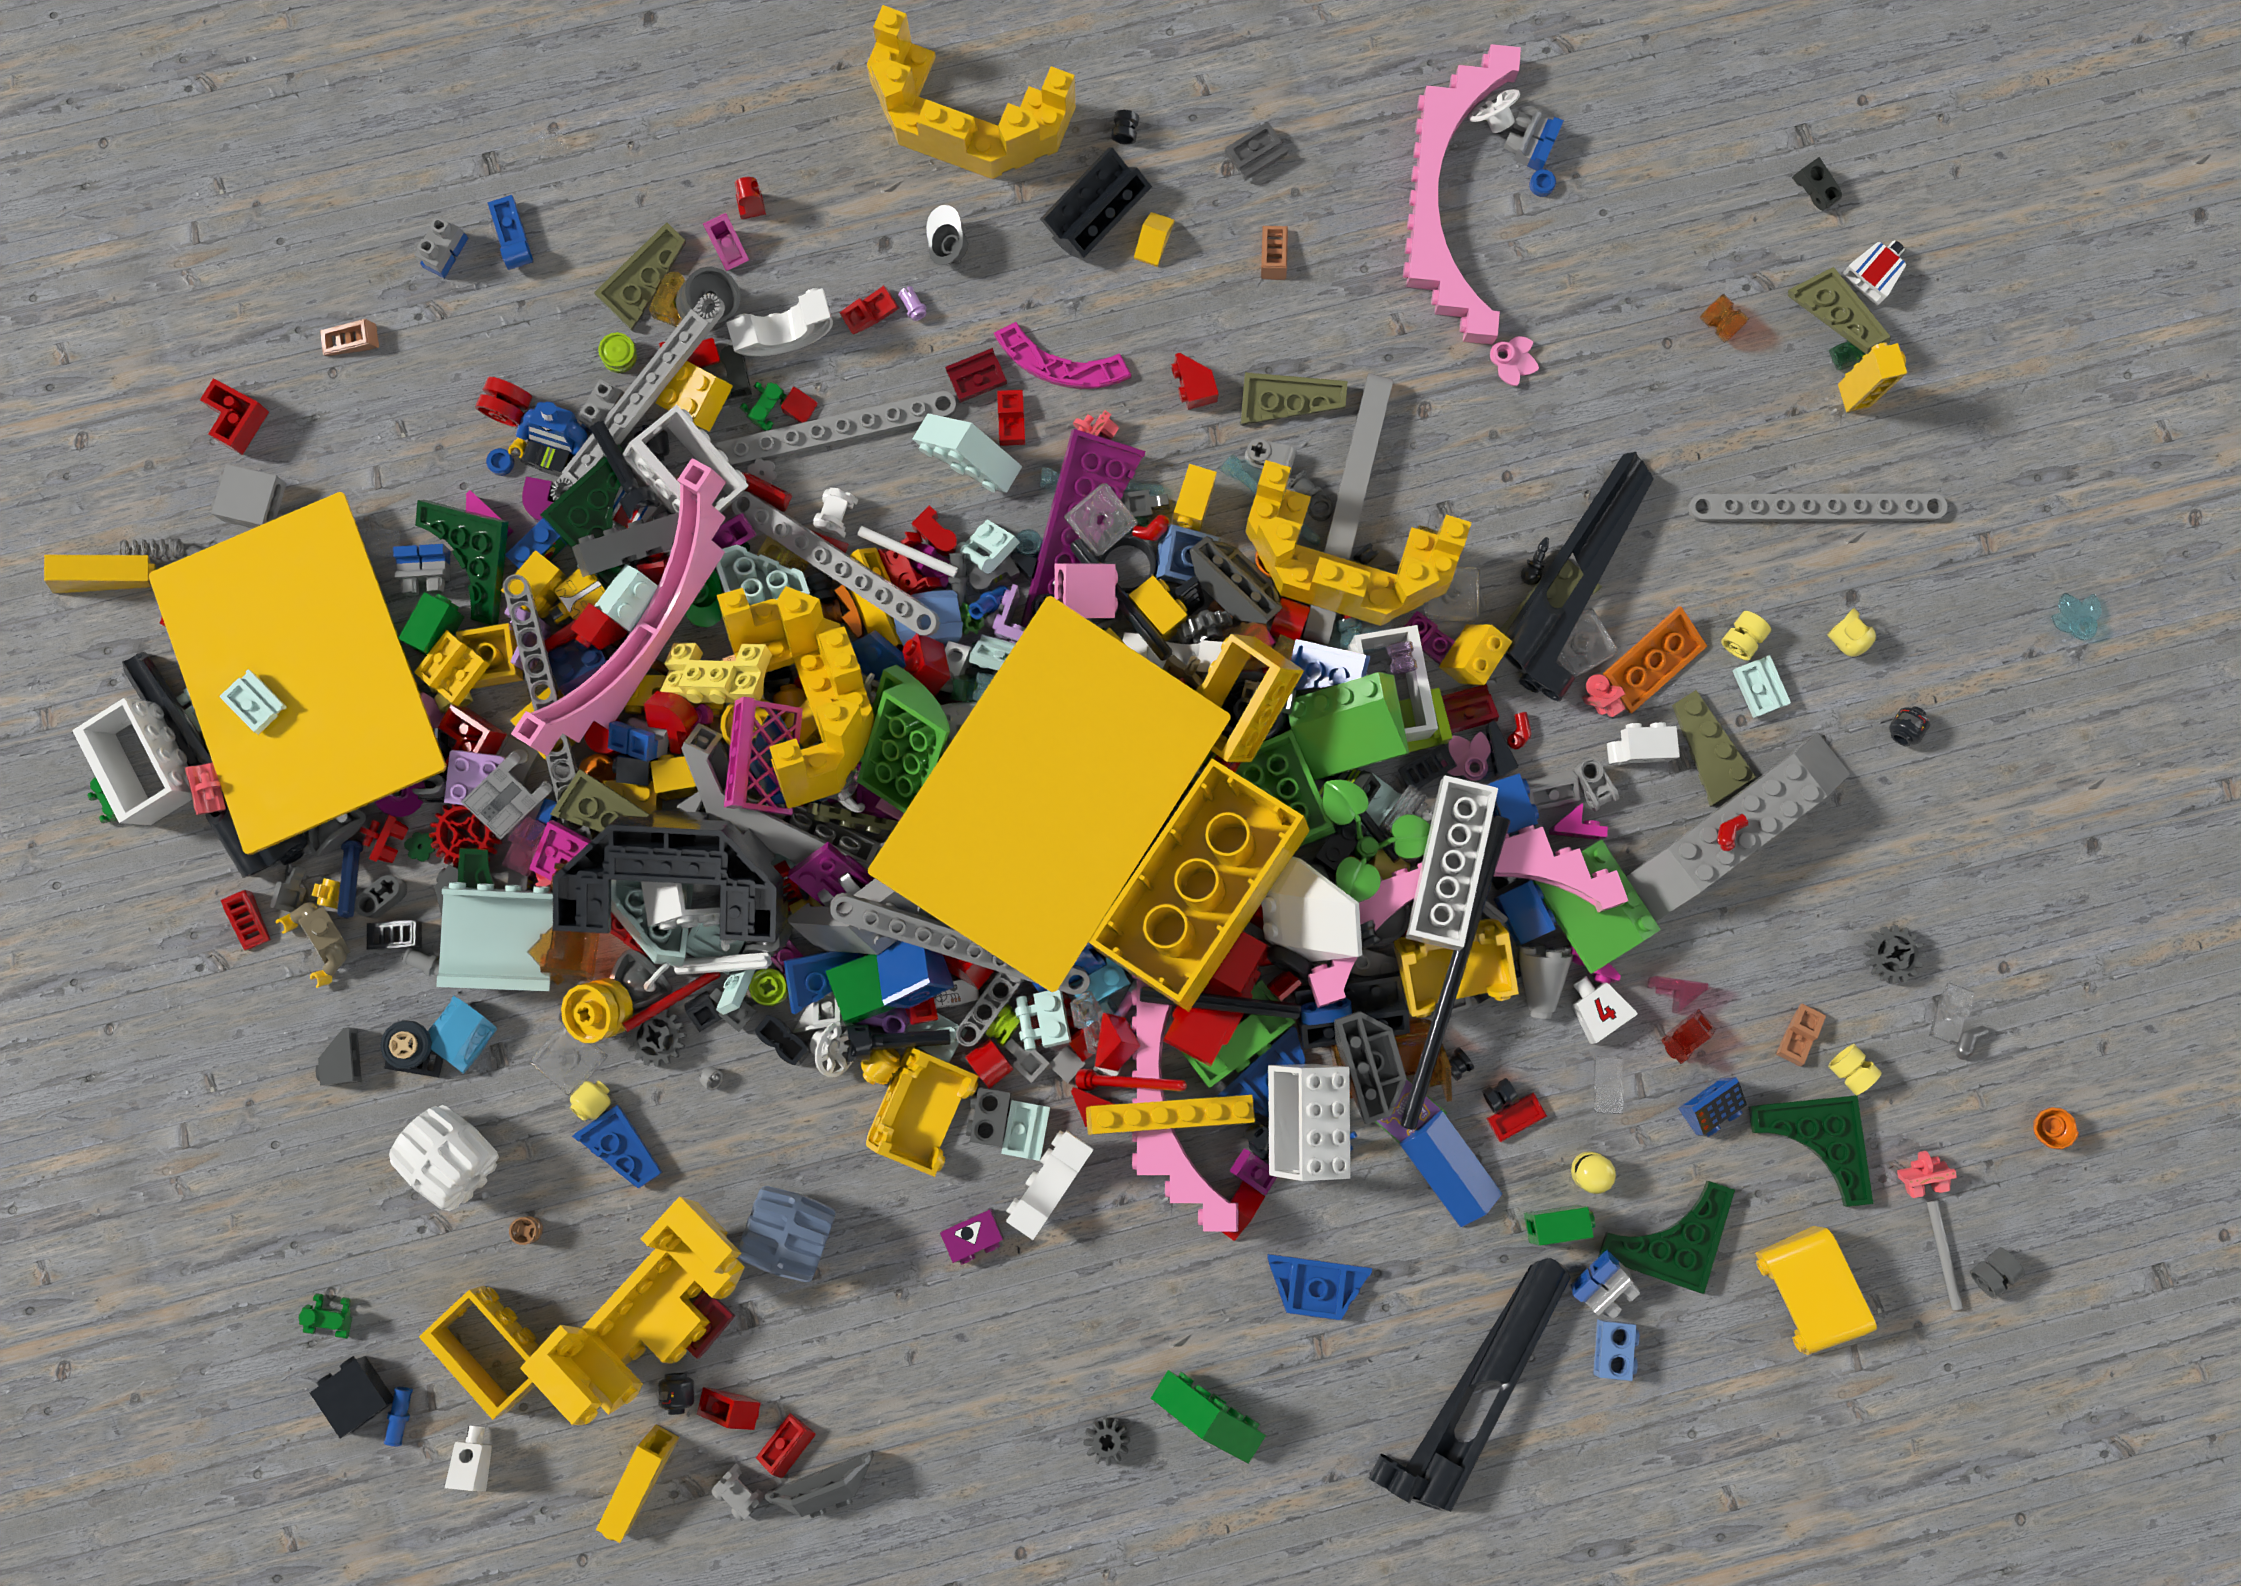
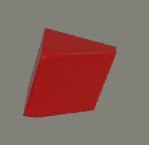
M793 386L781 405V409L784 414L800 423H804L809 420L818 402Z

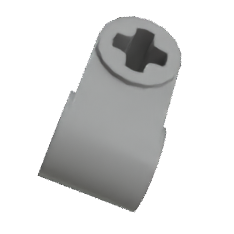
M1257 438L1249 443L1245 452V461L1249 466L1261 470L1265 460L1291 467L1292 470L1297 450L1289 445L1277 444ZM1255 449L1260 450V457L1255 456Z
M1589 759L1576 766L1574 773L1578 776L1579 786L1584 793L1588 805L1594 812L1611 800H1619L1616 787L1610 781L1599 761ZM1585 766L1593 769L1594 776L1592 779L1584 775Z

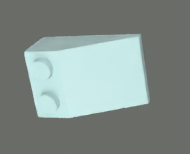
M625 564L595 604V607L631 633L652 600L658 585L640 571Z

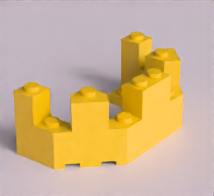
M882 5L873 26L876 43L867 62V69L871 85L899 145L991 179L1001 176L1003 172L1012 168L1018 169L1035 162L1036 158L1058 152L1076 108L1074 74L1051 66L1041 90L1028 86L1020 107L1007 103L1000 123L997 126L919 97L935 60V51L911 42L906 13Z
M1265 460L1256 496L1248 517L1246 534L1254 544L1259 558L1267 572L1270 573L1275 587L1281 596L1382 626L1392 619L1422 606L1425 602L1446 594L1453 580L1472 522L1445 515L1437 535L1411 527L1397 575L1297 545L1311 496L1287 489L1291 467Z
M785 586L777 600L773 598L750 606L743 588L717 595L735 658L742 644H765L772 654L766 672L795 664L823 742L800 750L795 738L769 747L772 755V765L787 808L790 809L840 793L846 784V779L851 770L854 771L864 754V749L868 744L875 721L873 710L864 688L861 669L845 627H841L839 623L823 617L819 598Z
M679 1196L640 1238L647 1247L655 1248V1250L582 1328L559 1325L520 1369L572 1425H586L597 1416V1409L600 1406L610 1415L624 1404L630 1403L639 1394L643 1383L626 1364L638 1359L645 1352V1346L662 1363L672 1364L684 1357L687 1352L686 1348L692 1341L695 1342L706 1332L705 1327L710 1321L688 1299L698 1295L702 1289L711 1298L722 1299L728 1297L735 1290L745 1268L737 1259L741 1252L726 1238L728 1232L698 1202Z

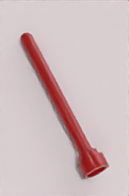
M1080 1069L1075 1079L1077 1088L1091 1091L1098 1086L1184 1091L1187 1088L1184 1080L1099 1075L1093 1069Z

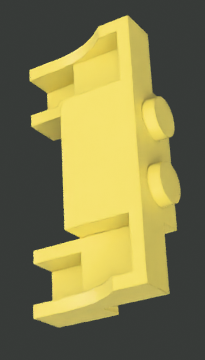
M673 643L664 663L669 672L662 685L661 692L678 694L693 703H735V700L741 697H750L757 701L761 700L766 669L772 657L765 644H742L735 661L700 660L703 652L696 643Z

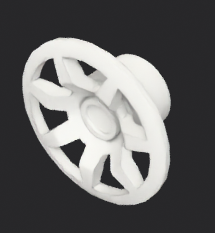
M1519 90L1502 91L1485 99L1470 112L1469 120L1471 122L1487 120L1492 133H1498L1509 128L1515 122L1509 107L1520 97ZM1497 98V102L1493 103L1492 100Z
M841 1020V1026L845 1025L843 1020ZM835 1023L830 1024L825 1030H818L810 1042V1050L815 1055L816 1066L819 1072L826 1077H837L843 1074L852 1064V1062H846L842 1055L843 1052H847V1048L850 1046L844 1044V1041L849 1040L848 1031L846 1030L842 1034L841 1026H837ZM825 1060L828 1062L827 1071L822 1065V1062ZM835 1060H836V1061L839 1063V1065L841 1066V1068H840L839 1070L833 1072V1070H834V1068H835V1066H836V1063H835Z

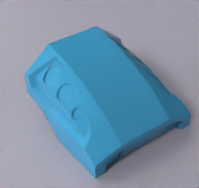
M453 996L444 1012L428 1030L432 1041L431 1050L464 1074L482 1053L488 1041L497 1031V1027L468 1004Z

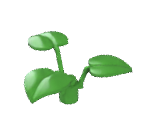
M1331 780L1324 784V812L1330 821L1339 825L1349 824L1354 818L1357 828L1356 839L1359 841L1354 848L1356 858L1347 857L1339 864L1336 871V886L1359 903L1374 896L1381 884L1378 870L1373 865L1366 864V862L1371 861L1378 850L1394 842L1395 852L1399 857L1415 859L1423 856L1431 825L1419 816L1408 814L1399 817L1393 823L1391 828L1393 838L1378 843L1373 837H1363L1359 814L1364 813L1369 805L1365 792L1352 782Z

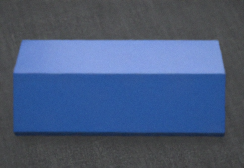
M1442 1110L1399 1143L1460 1227L1485 1216L1502 1196L1500 1189Z

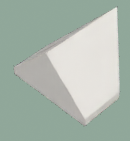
M833 991L825 995L821 1000L813 1002L806 1007L793 1033L826 1029L832 1023L841 1026L843 1018Z

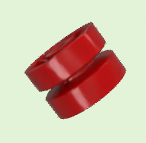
M488 377L482 389L486 394L479 396L475 409L499 423L518 428L520 419L524 414L522 410H528L533 398L532 395L508 381L496 377Z

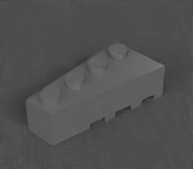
M666 511L652 516L653 521L644 523L643 519L628 523L629 528L621 531L619 527H614L603 531L604 536L596 539L594 534L579 538L580 544L573 546L572 549L582 577L671 550L675 540L679 512L668 515Z

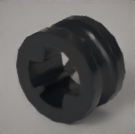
M1369 543L1353 559L1355 561L1358 560L1360 564L1367 565L1379 552L1377 550L1374 551L1372 549L1373 545Z

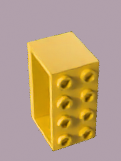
M1230 634L1222 643L1219 656L1209 666L1206 679L1196 689V692L1221 708L1250 655H1253L1270 667L1229 739L1220 734L1211 748V751L1227 762H1252L1304 672L1302 668L1253 636Z
M484 1285L469 1289L427 1328L419 1338L490 1418L494 1420L508 1413L536 1385L528 1378L508 1397L447 1327L458 1317L464 1315L474 1303L525 1361L532 1356L539 1348V1345L534 1341L536 1337L533 1332L527 1327L522 1328L516 1321L518 1317L515 1312L509 1307L504 1308L498 1301L500 1297L497 1292L491 1287L486 1288Z

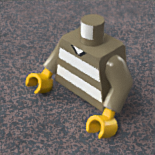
M307 902L293 912L277 919L276 924L281 922L284 925L285 929L282 931V934L297 928L298 923L301 925L325 964L323 970L310 974L311 980L317 978L316 988L332 983V975L341 967L346 960L347 954L351 952L325 908L321 907L318 909L314 903Z

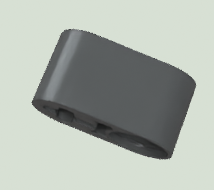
M391 875L380 877L356 897V913L371 919L380 918L406 896V883L402 879ZM390 884H394L392 886L393 893H389V891L391 890L389 887ZM373 899L375 903L374 909L371 912H367L366 904L369 900Z

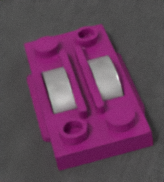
M830 842L824 844L790 869L788 877L822 906H830L833 897L837 894L849 893L854 895L875 879L850 855L845 856Z

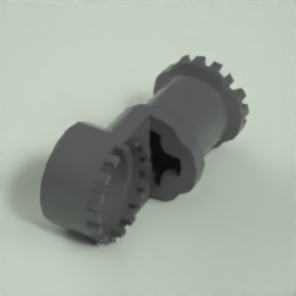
M1305 470L1299 472L1298 476H1295L1296 479L1292 478L1287 486L1298 493L1311 496L1308 509L1313 519L1316 521L1329 519L1333 511L1331 499L1319 486L1316 487L1308 479ZM1319 502L1327 504L1328 512L1323 515L1317 514L1314 510L1315 504Z

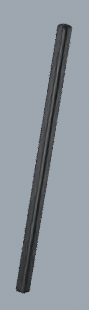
M1495 816L1485 847L1464 947L1460 951H1453L1404 1110L1401 1126L1406 1129L1415 1130L1510 825V820L1502 816Z

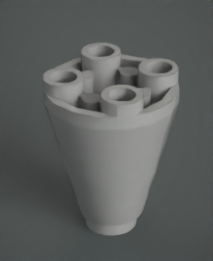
M1531 943L1530 947H1520L1518 960L1527 1006L1531 1010V1017L1540 1019L1552 1018V1012L1556 1010L1572 963L1573 955L1571 954V948L1555 947V950L1546 949L1545 944Z

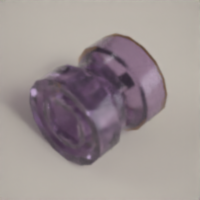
M1403 641L1386 647L1387 655L1391 657L1392 661L1390 664L1391 674H1404L1418 668L1417 662L1412 656L1414 651L1413 642Z

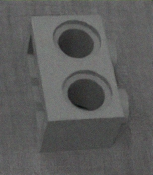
M978 1088V1093H974L970 1109H975L973 1120H968L966 1136H971L970 1142L1003 1147L1012 1093ZM987 1096H994L998 1101V1106L994 1111H986L983 1107V1100ZM986 1122L990 1123L994 1129L992 1136L987 1139L979 1135L980 1125Z

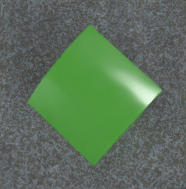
M894 665L884 669L872 706L875 721L868 744L860 759L862 765L857 782L905 813L942 757L950 727L942 707L928 689L903 668Z

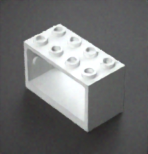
M675 405L629 442L622 455L630 468L646 486L650 485L657 498L671 514L678 513L680 509V483L645 445L663 429L668 427L698 462L713 469L726 481L722 489L728 496L721 498L715 506L721 513L749 485L746 483L745 476L739 470H734L728 463L729 460L726 454L720 449L717 450L712 445L709 435L704 430H699L692 422L691 415L685 409Z
M1418 626L1355 635L1346 651L1364 655L1363 650L1379 649L1391 646V644H1400L1416 727L1405 728L1407 742L1430 738L1438 729Z
M123 698L72 730L119 823L152 825L192 800L185 768L188 767L186 763L187 757L179 749L175 741L174 732L167 726L163 718V710L155 702ZM130 724L133 725L165 789L149 799L116 736V733Z
M641 881L648 926H660V930L676 928V924L682 925V928L696 927L698 923H703L704 927L720 924V908L685 910L681 883Z
M1322 1064L1268 1065L1269 1175L1299 1181L1350 1179L1349 1067Z

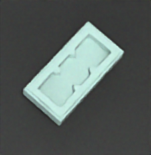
M755 970L732 971L730 977L724 983L723 987L725 990L716 1008L718 1012L724 1015L740 1008Z

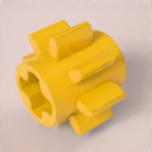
M324 878L322 885L315 883L311 896L318 897L316 904L337 909L340 882Z

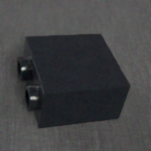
M352 1356L339 1366L341 1368L340 1371L334 1375L329 1373L316 1382L318 1387L310 1392V1395L340 1439L352 1434L393 1402L392 1394L366 1356L357 1359Z

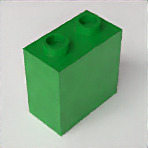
M424 592L398 639L427 656L446 630L453 635L456 634L465 616L458 612L459 607L451 603L452 601L440 594L433 597Z
M870 954L825 971L846 1027L897 1008L884 1006L877 955Z
M1572 1205L1524 1213L1528 1241L1531 1244L1541 1246L1594 1237L1592 1228L1596 1226L1593 1212L1589 1211V1208L1586 1206Z

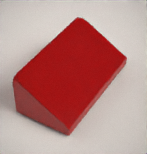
M741 472L746 478V483L749 485L744 491L753 493L782 512L786 511L792 498L791 493L748 472Z
M790 1413L756 1456V1459L771 1475L783 1478L816 1434Z

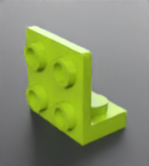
M1440 688L1430 689L1438 729L1428 739L1407 742L1409 753L1439 746L1443 743L1448 744L1453 738ZM1411 698L1399 701L1404 729L1416 727Z

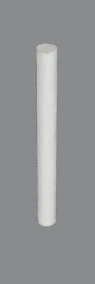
M861 526L858 536L953 578L958 571L957 567Z

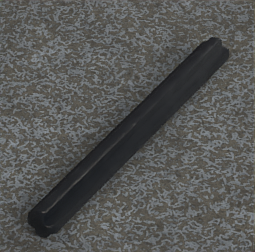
M1078 538L1071 543L1070 549L1081 563H1101L1082 539ZM1117 583L1115 585V596L1118 601V609L1161 661L1167 660L1172 655V649Z
M1142 987L1140 990L1141 1002L1179 1006L1152 987ZM1201 993L1192 1006L1193 1008L1292 1019L1299 1018L1301 1013V1006L1297 1003Z

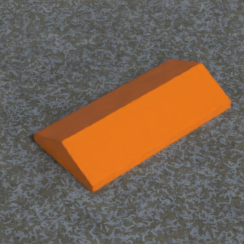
M1678 606L1603 673V676L1608 679L1610 685L1622 687L1625 694L1620 697V700L1629 713H1633L1701 653L1707 645L1683 608Z

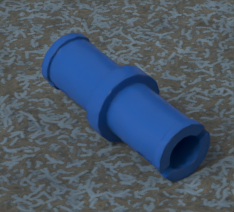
M1000 585L991 592L983 593L979 600L969 605L971 608L969 609L970 615L975 619H980L988 612L996 611L1000 604H1002L1005 591L1009 589L1004 585Z
M408 1387L394 1388L395 1392L391 1411L387 1413L389 1422L384 1440L385 1445L402 1446L405 1424L410 1418L408 1409L413 1389Z

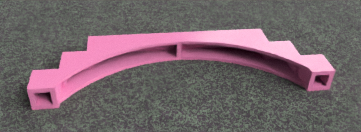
M1491 44L1488 53L1483 54L1481 67L1458 65L1456 74H1451L1449 88L1426 86L1424 95H1419L1417 110L1422 112L1421 119L1417 118L1415 134H1419V142H1415L1413 158H1417V166H1413L1411 182H1415V190H1411L1409 206H1413V214H1409L1407 230H1411V238L1406 239L1405 254H1409V262L1404 263L1403 278H1407L1406 287L1433 290L1431 305H1435V315L1461 317L1459 331L1464 333L1463 342L1493 345L1498 336L1500 311H1493L1477 296L1463 278L1447 247L1438 207V182L1441 164L1452 136L1474 107L1505 83L1515 82L1519 72L1521 47Z
M691 458L677 480L680 483V509L671 554L652 600L624 643L595 674L578 688L544 708L531 713L526 711L511 735L548 756L562 733L579 743L593 721H596L608 730L609 723L616 721L725 553L724 550L712 541V538L726 517L712 506V503L726 484V481L710 467Z
M1534 825L1518 830L1519 835L1509 837V834H1506L1494 877H1516L1556 886L1594 905L1597 913L1623 905L1629 901L1617 870L1610 873L1608 869L1597 871L1592 874L1593 878L1591 879L1580 848L1573 851L1571 847L1555 852L1556 856L1554 857L1543 827L1535 829ZM1422 863L1417 864L1418 869L1408 872L1407 868L1391 873L1392 878L1382 880V877H1380L1381 884L1374 896L1359 902L1360 925L1373 920L1376 931L1400 908L1413 901ZM1357 957L1330 960L1332 966L1328 968L1327 964L1311 969L1313 974L1308 975V981L1318 1008L1345 999L1344 987Z
M1132 975L1133 979H1137V989L1132 990L1133 1006L1137 1005V1016L1132 1017V1031L1137 1033V1040L1140 1044V1047L1132 1055L1133 1060H1137V1071L1132 1072V1077L1162 1079L1163 1039L1167 1020L1173 1005L1141 1002V988L1150 986ZM1137 1088V1098H1133L1132 1103L1165 1101L1163 1090ZM1174 1128L1132 1132V1140L1137 1142V1153L1132 1155L1133 1170H1137V1175H1170V1181H1165V1197H1170V1203H1203V1209H1198V1225H1203V1231H1238V1203H1230L1199 1173L1184 1151Z

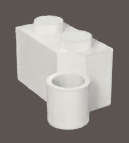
M1665 722L1652 723L1650 727H1642L1641 723L1625 725L1626 729L1621 730L1622 741L1607 743L1609 765L1669 762L1680 757L1676 726L1666 727Z

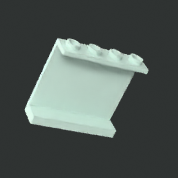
M449 882V887L444 886L442 888L443 909L440 961L436 987L529 991L550 990L553 947V892L550 891V887L533 886V891L522 890L521 885H505V889H494V884L479 883L477 888H466V883Z

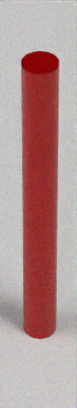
M711 972L703 974L622 1023L623 1028L626 1032H629L721 977L720 973Z

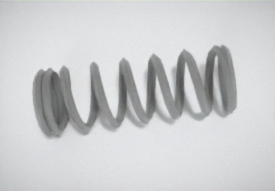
M163 538L160 540L162 555L159 557L156 555V541L152 539L150 542L153 555L149 559H152L154 556L157 559H161L163 556L167 559H170L172 556L180 559L183 556L184 546L179 538H170V556L165 555L166 544ZM123 539L119 543V554L122 555L121 545L123 542L124 553L129 555V543L126 539ZM134 539L132 541V549L134 555H137L138 542ZM143 539L141 541V548L143 554L147 555L148 546L146 540ZM177 543H178V548H179V552H178V553H177V549H176V544H177Z

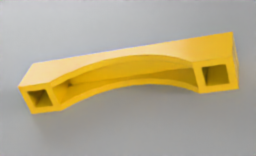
M1252 1095L1101 1105L1086 1108L1088 1135L1255 1122Z

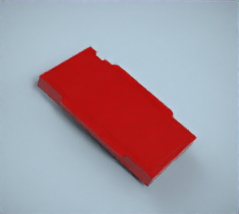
M1255 970L1243 993L1236 991L1214 977L1210 979L1202 993L1252 998L1251 991L1261 972ZM1176 1006L1172 1014L1174 1020L1163 1041L1211 1067L1222 1045H1227L1244 1013L1193 1007L1188 1012L1182 1007Z

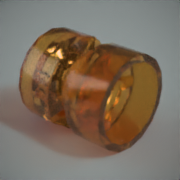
M1722 294L1704 311L1700 319L1709 328L1715 327V334L1726 343L1750 318L1741 309L1735 310L1733 308L1734 303L1725 294Z

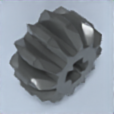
M1104 1416L1103 1426H1100L1099 1422L1094 1420L1093 1426L1096 1431L1087 1428L1085 1431L1092 1438L1085 1439L1083 1441L1084 1445L1093 1446L1087 1451V1455L1092 1456L1097 1452L1098 1454L1095 1458V1463L1097 1464L1101 1462L1102 1456L1106 1457L1105 1463L1107 1466L1111 1465V1456L1117 1462H1120L1121 1456L1118 1451L1127 1454L1129 1451L1122 1444L1129 1443L1130 1437L1121 1436L1127 1431V1427L1124 1425L1116 1429L1119 1423L1117 1418L1113 1420L1112 1425H1108V1417ZM1107 1434L1111 1435L1114 1444L1112 1446L1108 1444V1447H1103L1102 1440L1100 1439L1101 1436L1106 1438Z

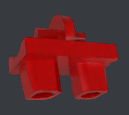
M388 815L380 834L376 833L380 823L372 820L369 829L360 827L359 832L366 834L362 842L363 845L370 847L373 838L377 839L369 859L375 862L380 860L388 863H393L398 853V850L385 845L388 836L403 840L409 829L401 822L396 821V817Z

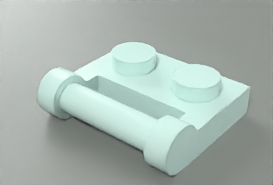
M987 519L966 542H960L957 545L956 553H966V558L977 564L980 570L985 573H991L1020 542L1014 535ZM980 547L991 555L982 556L976 550Z

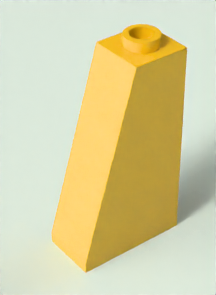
M44 555V581L52 593L151 587L149 574L156 570V565L151 564L148 555Z
M655 1424L636 1447L596 1531L602 1533L609 1540L621 1543L632 1528L680 1437Z

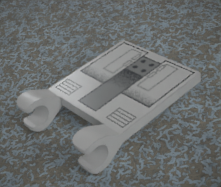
M515 751L511 752L499 766L461 801L466 808L500 839L552 790V786L544 781L531 793L509 773L521 758Z

